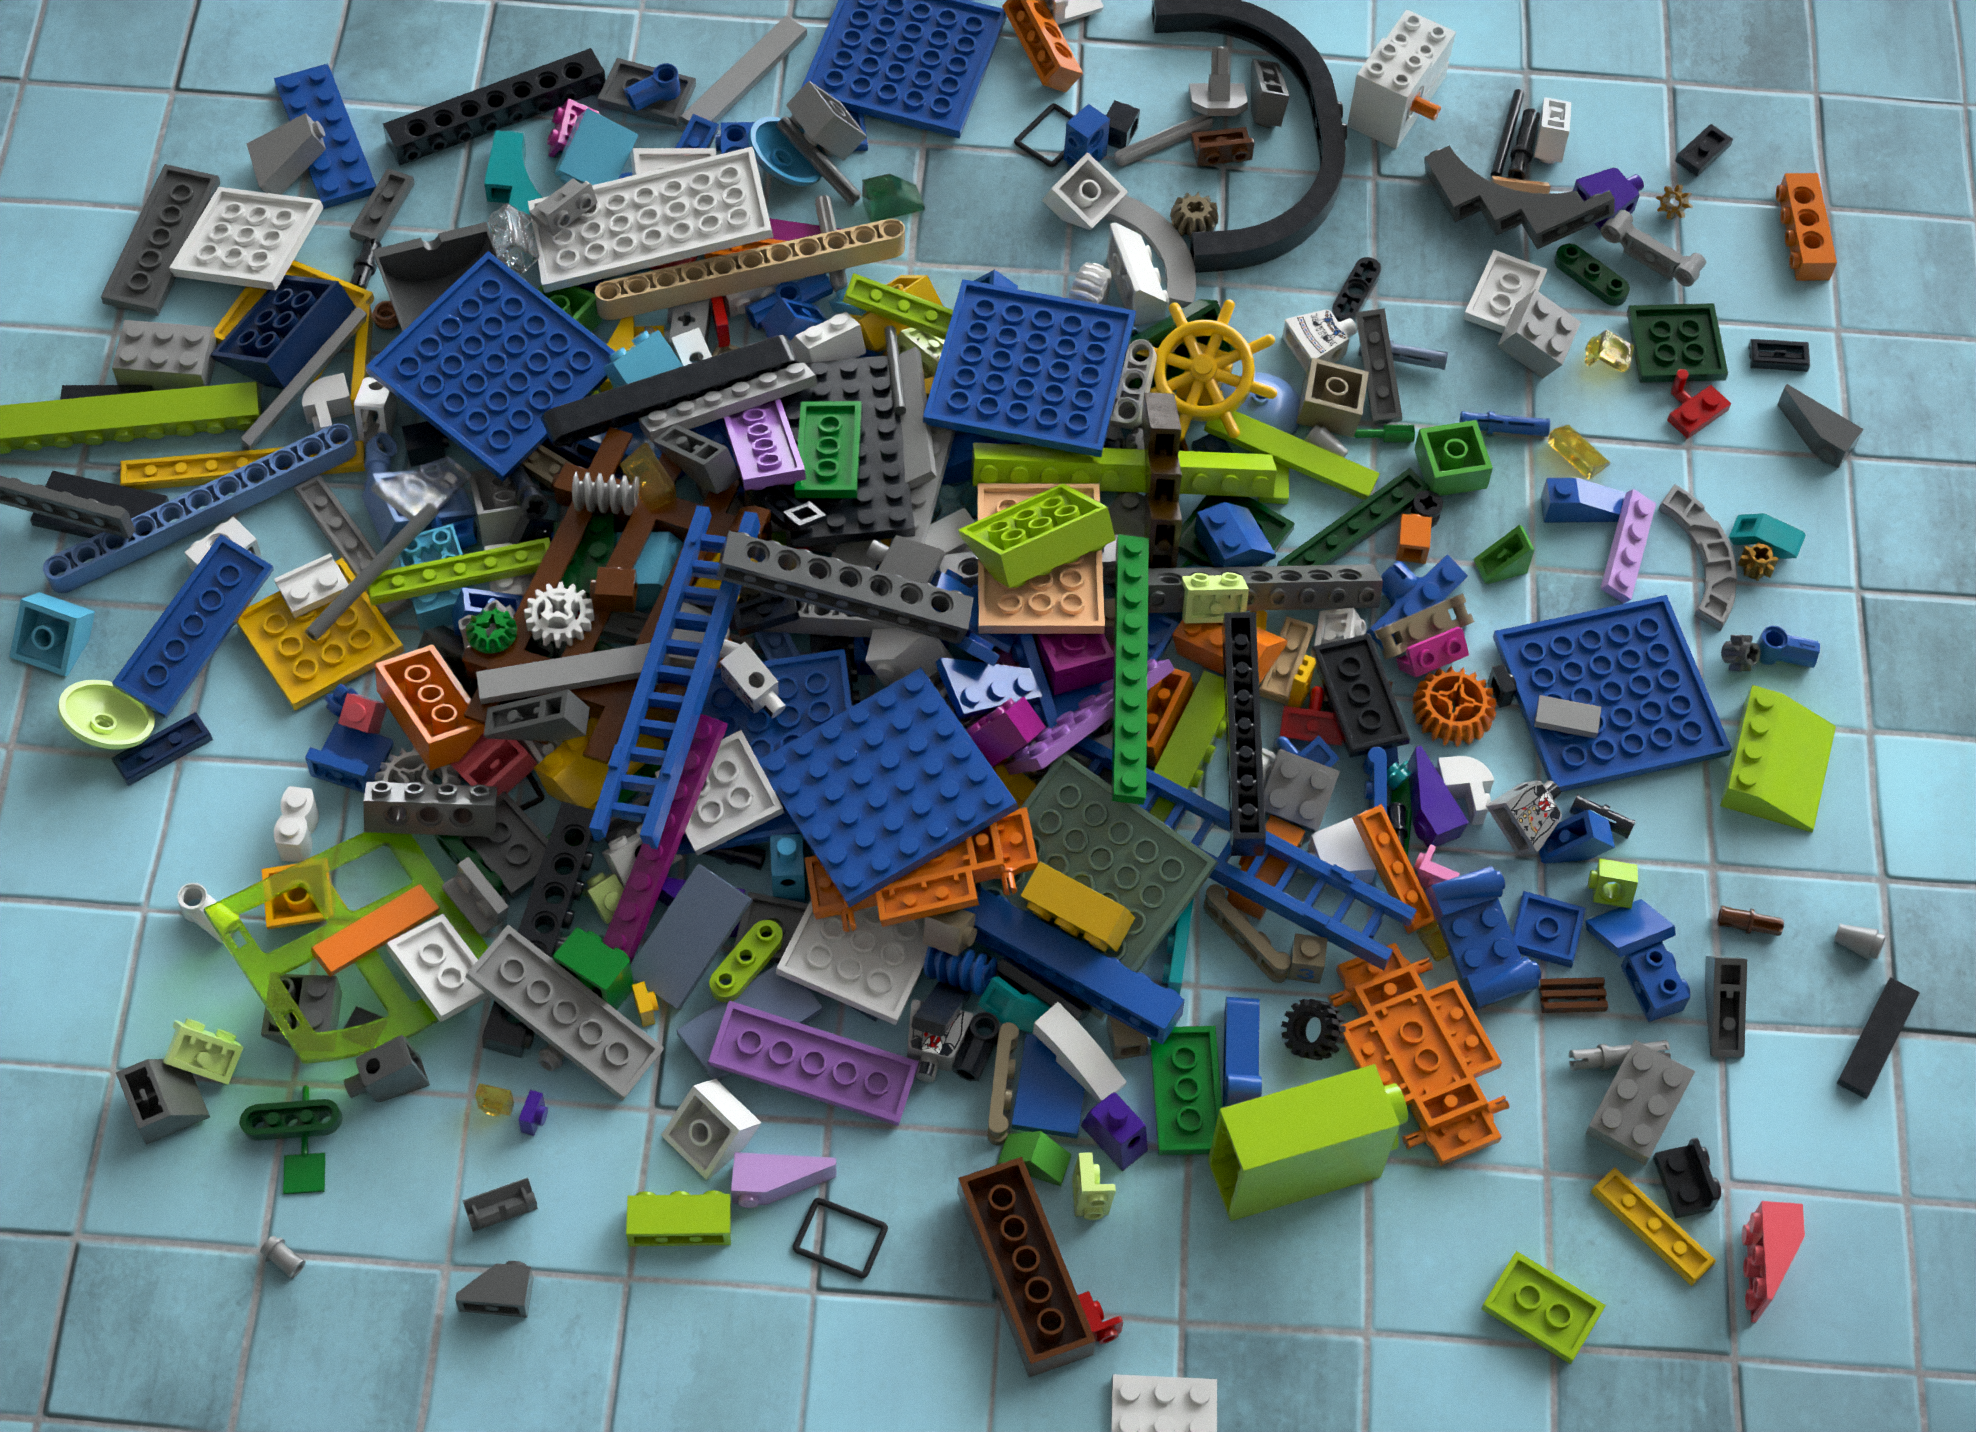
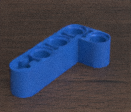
M1226 997L1223 1108L1261 1097L1262 1077L1259 1076L1260 1001L1257 998Z

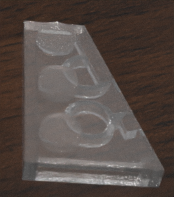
M447 456L424 464L418 470L408 474L405 471L396 474L391 480L384 481L382 479L376 481L370 490L407 519L411 520L427 503L433 504L437 509L441 508L468 483L472 474Z

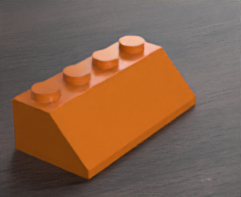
M433 644L375 664L378 694L430 771L459 761L483 734L485 724L464 717L471 698Z

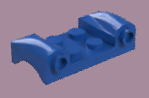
M1492 866L1431 885L1425 891L1460 983L1473 1011L1514 996L1532 992L1539 986L1538 980H1541V971L1535 961L1531 962L1528 957H1521L1499 901L1503 894L1502 889H1505V880L1499 870L1495 871Z

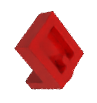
M1089 1291L1079 1294L1078 1298L1096 1342L1099 1341L1100 1344H1106L1115 1340L1122 1331L1124 1323L1122 1317L1117 1316L1103 1321L1104 1313L1099 1301H1093Z

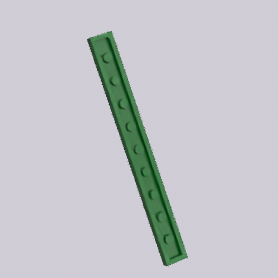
M1118 534L1115 566L1111 801L1144 805L1146 800L1149 538Z

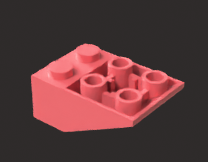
M483 732L459 761L450 765L470 786L485 785L497 787L498 796L504 791L508 793L538 764L517 740L487 739Z
M1761 1201L1756 1211L1751 1213L1747 1225H1743L1742 1244L1747 1245L1748 1255L1744 1259L1743 1273L1744 1277L1749 1278V1289L1746 1290L1745 1307L1746 1310L1751 1311V1322L1756 1323L1772 1301L1805 1237L1803 1204Z

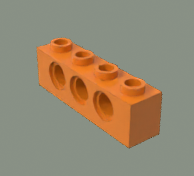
M1007 0L1002 7L1042 84L1066 93L1082 76L1083 72L1045 0Z
M1785 173L1781 185L1776 187V200L1781 204L1780 221L1781 224H1785L1786 228L1785 245L1790 248V268L1794 269L1796 281L1830 280L1837 260L1818 173Z

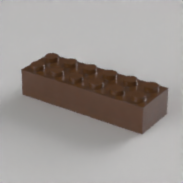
M1019 1157L959 1177L957 1194L1028 1377L1030 1378L1094 1355L1096 1340L1023 1158Z

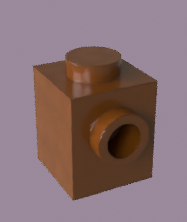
M618 566L598 567L597 579H591L590 598H595L597 610L635 613L638 591L636 569H623Z

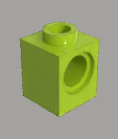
M1599 858L1596 870H1591L1588 878V889H1593V902L1632 908L1638 885L1637 865Z

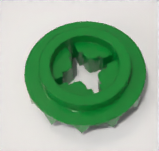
M496 607L492 611H485L482 608L481 613L477 616L471 615V621L466 625L467 640L477 651L483 653L501 652L507 649L517 636L515 619L510 616L508 611L501 612ZM495 623L496 629L492 631L488 638L486 629L490 627V624Z

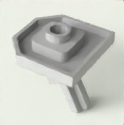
M1224 46L1212 48L1211 74H1209L1208 83H1189L1192 110L1206 116H1236L1248 110V99L1244 83H1230L1228 48Z

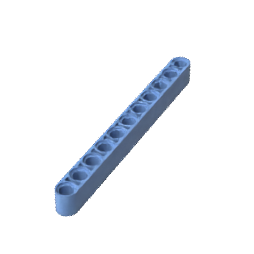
M342 423L326 427L132 518L131 521L136 530L130 539L102 532L52 555L44 562L43 572L54 591L67 593L349 461L354 457L357 450L351 429ZM340 441H345V442L342 443V444H336V443H338V442H340ZM312 454H318L314 457H309ZM284 467H290L287 470H281ZM256 480H262L259 483H253ZM201 506H207L204 509H198ZM173 519H178L176 522L169 523ZM145 531H151L146 536H140ZM118 545H122V546H121L120 548H118V549H113L114 547H116V546H118ZM93 558L92 561L84 563L86 560ZM60 572H65L61 576H56Z

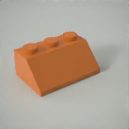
M1182 620L1172 634L1177 654L1224 675L1223 623H1184ZM1256 626L1260 684L1287 645V640Z

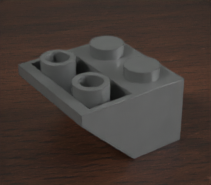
M270 973L261 1031L262 1037L300 1052L334 1053L342 990L337 976Z
M146 1059L116 1072L138 1130L146 1145L210 1118L193 1074L165 1064L163 1062L164 1059Z

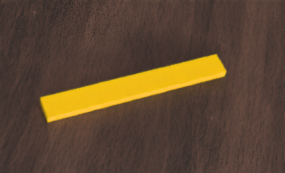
M354 441L357 448L354 457L320 475L365 471L364 442ZM284 447L120 461V485L139 490L204 485ZM312 454L309 457H314L318 454ZM284 467L281 470H287L290 467Z

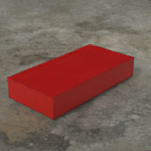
M717 296L710 298L720 348L729 346L730 335L723 297Z

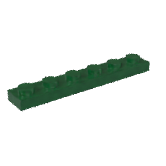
M1408 468L1278 561L1277 566L1332 564L1411 507L1416 494L1421 491H1429L1430 486L1411 468Z

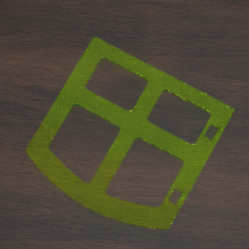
M363 832L205 907L203 911L303 1064L329 1062L360 1056L397 1036L403 1035L408 1039L439 1021L422 998L416 1002L408 999L375 950L355 962V965L388 1012V1016L345 1029L315 1032L281 982L280 977L315 960V957L311 954V949L316 944L421 884L439 906V912L435 916L445 915L477 959L489 948L483 938L474 930L442 890L444 881L411 834ZM386 846L390 848L412 883L358 910H349L326 877V873L380 847ZM303 887L327 921V924L269 953L262 952L239 918V915L290 890ZM239 931L247 944L238 948L230 934ZM293 1012L301 1025L292 1030L283 1015Z

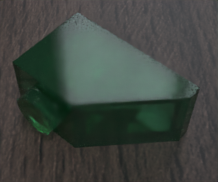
M890 173L862 180V202L870 223L925 210V205L917 185Z

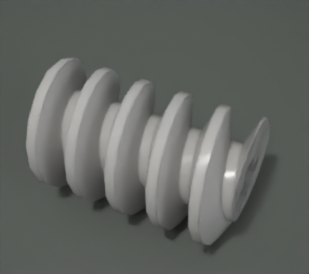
M577 471L575 472L572 483V500L576 511H581L586 504L587 510L594 512L598 504L601 513H606L610 506L613 514H619L623 506L624 513L630 516L637 505L639 477L636 476L633 484L629 485L627 476L623 475L620 484H616L614 474H611L608 482L604 483L602 473H598L595 482H592L589 472H586L583 481H579Z

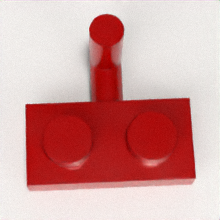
M1680 369L1677 371L1671 394L1682 405L1669 414L1667 421L1688 440L1729 411L1732 403L1712 385L1691 397L1684 390L1689 373L1684 369Z
M1315 686L1310 690L1309 709L1283 706L1279 737L1284 736L1288 739L1311 742L1319 735L1328 745L1342 746V736L1333 713L1321 711L1324 694L1322 687Z

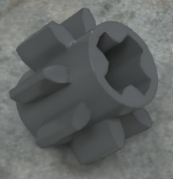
M1730 635L1731 641H1726L1722 646L1721 656L1723 661L1730 664V671H1751V666L1757 664L1760 659L1758 644L1752 642V635Z

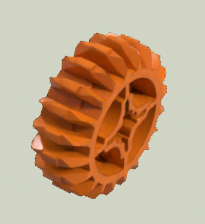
M1450 666L1446 673L1438 668L1435 671V675L1428 673L1424 681L1418 683L1412 698V714L1416 715V724L1422 725V734L1432 733V742L1439 737L1443 739L1444 746L1449 741H1453L1456 747L1461 745L1462 740L1470 745L1474 738L1480 740L1484 732L1490 730L1492 721L1495 719L1496 699L1492 698L1493 688H1485L1486 679L1477 681L1476 672L1471 675L1465 674L1464 667L1459 672H1455L1452 666ZM1456 700V705H1455L1456 709H1455V712L1452 713V709H1453V705H1452V704H1453V701Z

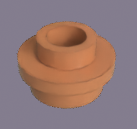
M382 301L375 306L372 318L377 327L391 329L399 324L391 301Z

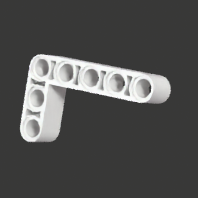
M1137 339L1127 349L1109 423L1110 426L1133 429L1134 426L1138 427L1142 423L1144 392L1150 393L1157 362L1156 352L1147 340ZM1148 350L1149 357L1145 361L1139 362L1135 360V355L1138 351ZM1140 378L1143 380V384L1139 389H1128V384L1132 379ZM1133 407L1136 409V413L1132 418H1121V413L1125 408Z

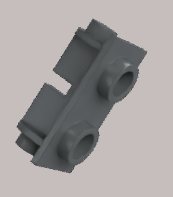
M528 1177L462 1200L473 1232L538 1209Z

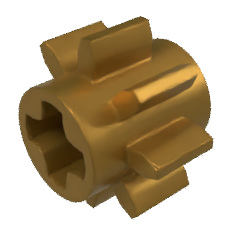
M1677 185L1674 191L1670 186H1665L1664 191L1666 193L1663 196L1656 197V199L1660 200L1661 204L1657 211L1668 212L1667 219H1673L1675 213L1679 218H1684L1685 213L1683 211L1686 208H1693L1688 200L1692 193H1683L1682 185ZM1675 198V200L1679 201V205L1674 206V204L1670 203V199Z
M1757 542L1752 548L1747 545L1744 547L1742 556H1740L1738 566L1743 567L1744 576L1759 581L1764 575L1769 578L1772 576L1778 558L1773 557L1772 547Z

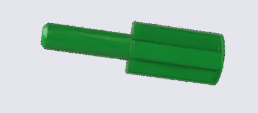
M1383 425V429H1356L1354 437L1383 438V442H1414L1415 426Z

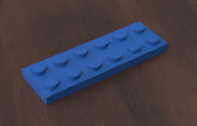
M328 63L274 78L275 86L288 120L291 121L306 113L314 122L318 121L325 131L323 141L326 150L307 168L323 209L371 196L376 188V183Z
M220 534L113 680V687L167 719L274 571L273 565Z

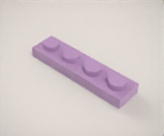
M1635 489L1625 494L1600 588L1622 603L1632 599L1656 506L1655 502Z

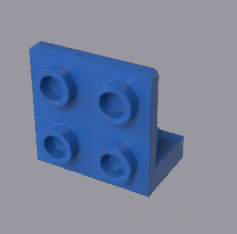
M336 722L322 750L310 747L305 760L310 776L365 793L366 783L376 782L375 775L377 772H381V762H386L394 742L391 738L375 733H366Z

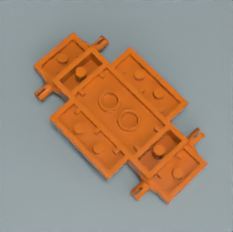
M1024 807L991 824L989 827L850 908L816 856L806 857L805 864L813 913L816 920L841 915L843 931L850 932L849 925L852 931L857 928L854 912L878 906L882 927L977 906L979 902L975 883L992 879H1001L1005 895H1010L1008 886L1010 884L1013 895L1017 892L1014 876L1019 873L1035 870L1038 865V858L1027 807Z
M1392 943L1386 946L1392 949L1393 952L1384 971L1359 957L1338 964L1336 972L1344 985V990L1329 995L1328 1001L1333 1007L1350 1002L1361 1016L1358 1019L1340 1025L1346 1027V1032H1340V1037L1345 1038L1343 1043L1357 1069L1375 1064L1383 1085L1396 1083L1403 1093L1406 1105L1412 1104L1410 1110L1418 1123L1419 1130L1402 1137L1403 1143L1406 1144L1405 1147L1409 1150L1425 1142L1432 1149L1440 1166H1443L1500 1142L1502 1136L1494 1123L1493 1114L1509 1109L1508 1100L1506 1101L1504 1095L1488 1102L1475 1078L1499 1069L1502 1062L1457 980L1427 991L1419 974L1433 970L1432 962H1429L1430 959L1425 957L1411 964L1402 955L1397 944Z

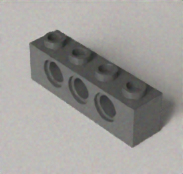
M386 781L366 783L363 800L364 832L495 837L497 787L453 785L450 783L441 785L421 784L418 782L389 783Z

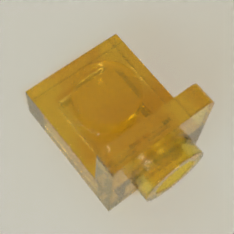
M1606 329L1597 337L1593 336L1588 341L1585 348L1587 352L1585 364L1591 366L1600 359L1623 373L1630 368L1634 345Z

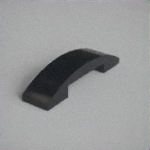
M740 477V478H738V480H739L741 486H742L743 489H744V486H743V483H742V480H741V477ZM780 485L767 486L762 490H745L757 507L769 509L771 521L785 530L797 532L827 520L826 514L809 501L801 504Z

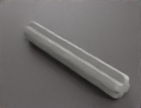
M1204 114L1198 115L1115 151L1114 160L1119 167L1125 166L1191 137V133L1203 132L1212 128L1213 118Z
M828 195L817 196L815 206L821 234L836 231L831 198ZM845 269L829 272L834 292L847 286Z

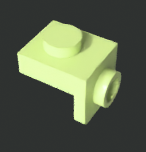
M600 872L586 881L588 887L583 889L582 893L584 896L589 897L604 924H608L612 920L624 888L615 874L605 876L603 872Z

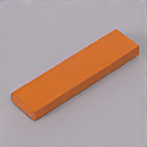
M1380 804L1354 816L1352 819L1388 894L1417 909L1412 924L1409 927L1404 925L1407 934L1435 922L1436 919L1428 898L1383 805Z
M419 884L312 947L311 954L331 977L384 946L387 942L438 914L439 906L423 886Z

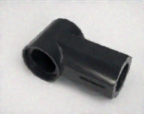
M980 1012L972 1018L969 1032L952 1068V1071L959 1075L960 1078L970 1082H979L991 1052L998 1044L1000 1025L995 1015L989 1012ZM986 1027L993 1032L988 1036H982L976 1031Z

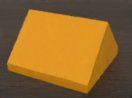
M327 859L262 869L267 930L334 919L336 904Z

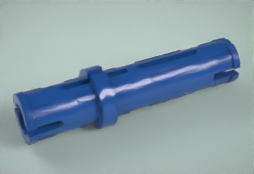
M1462 411L1459 418V423L1477 420L1480 431H1485V434L1490 435L1493 432L1548 437L1550 432V418L1495 415L1493 411H1488L1487 414Z

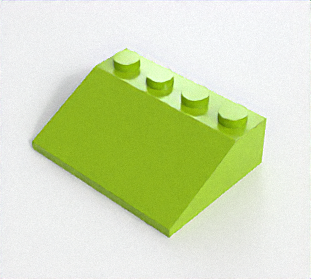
M1064 483L958 529L960 537L992 577L1008 588L1020 587L1027 580L1035 576L1049 574L1053 568L1062 564L1073 563L1080 556L1088 552L1102 550L1106 544L1116 540L1108 507Z
M1752 685L1743 704L1720 806L1813 832L1836 726L1783 693Z

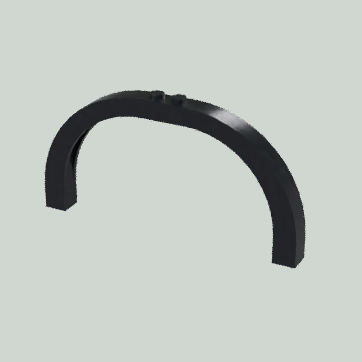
M1152 0L1151 17L1154 34L1209 32L1228 35L1258 46L1284 64L1296 77L1308 99L1319 153L1320 170L1314 183L1303 198L1283 214L1264 223L1242 229L1192 232L1189 251L1192 255L1195 272L1243 269L1271 261L1290 252L1315 233L1329 215L1337 199L1344 170L1347 125L1342 123L1343 104L1337 100L1333 79L1325 61L1311 42L1294 26L1272 12L1242 0Z

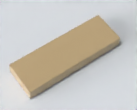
M1286 616L1279 637L1286 639L1287 645L1263 678L1259 688L1261 697L1288 704L1293 678L1303 662L1316 625Z

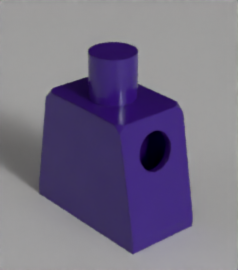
M1613 167L1577 179L1573 191H1577L1584 202L1595 194H1602L1610 190L1615 198V214L1595 223V226L1601 231V227L1607 220L1614 218L1620 210H1626L1630 214L1633 213L1640 196L1639 191L1644 188V182L1637 174L1626 178L1618 168Z
M1115 1092L1092 1108L1081 1123V1127L1122 1171L1148 1152L1147 1133L1144 1122Z

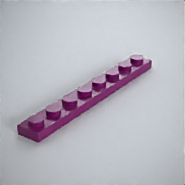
M703 714L700 715L658 848L651 849L649 844L642 843L603 939V943L611 949L619 948L625 952L630 958V963L634 959L728 724L721 720Z

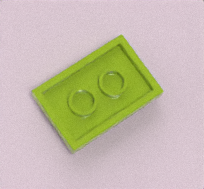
M1516 1251L1483 1303L1481 1310L1571 1365L1606 1305Z

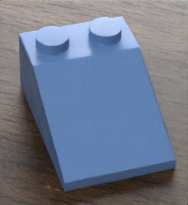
M454 467L373 474L361 496L383 544H388L427 503L433 504L438 509V516L444 526L468 518H474L476 515ZM431 522L423 529L422 532L431 530Z

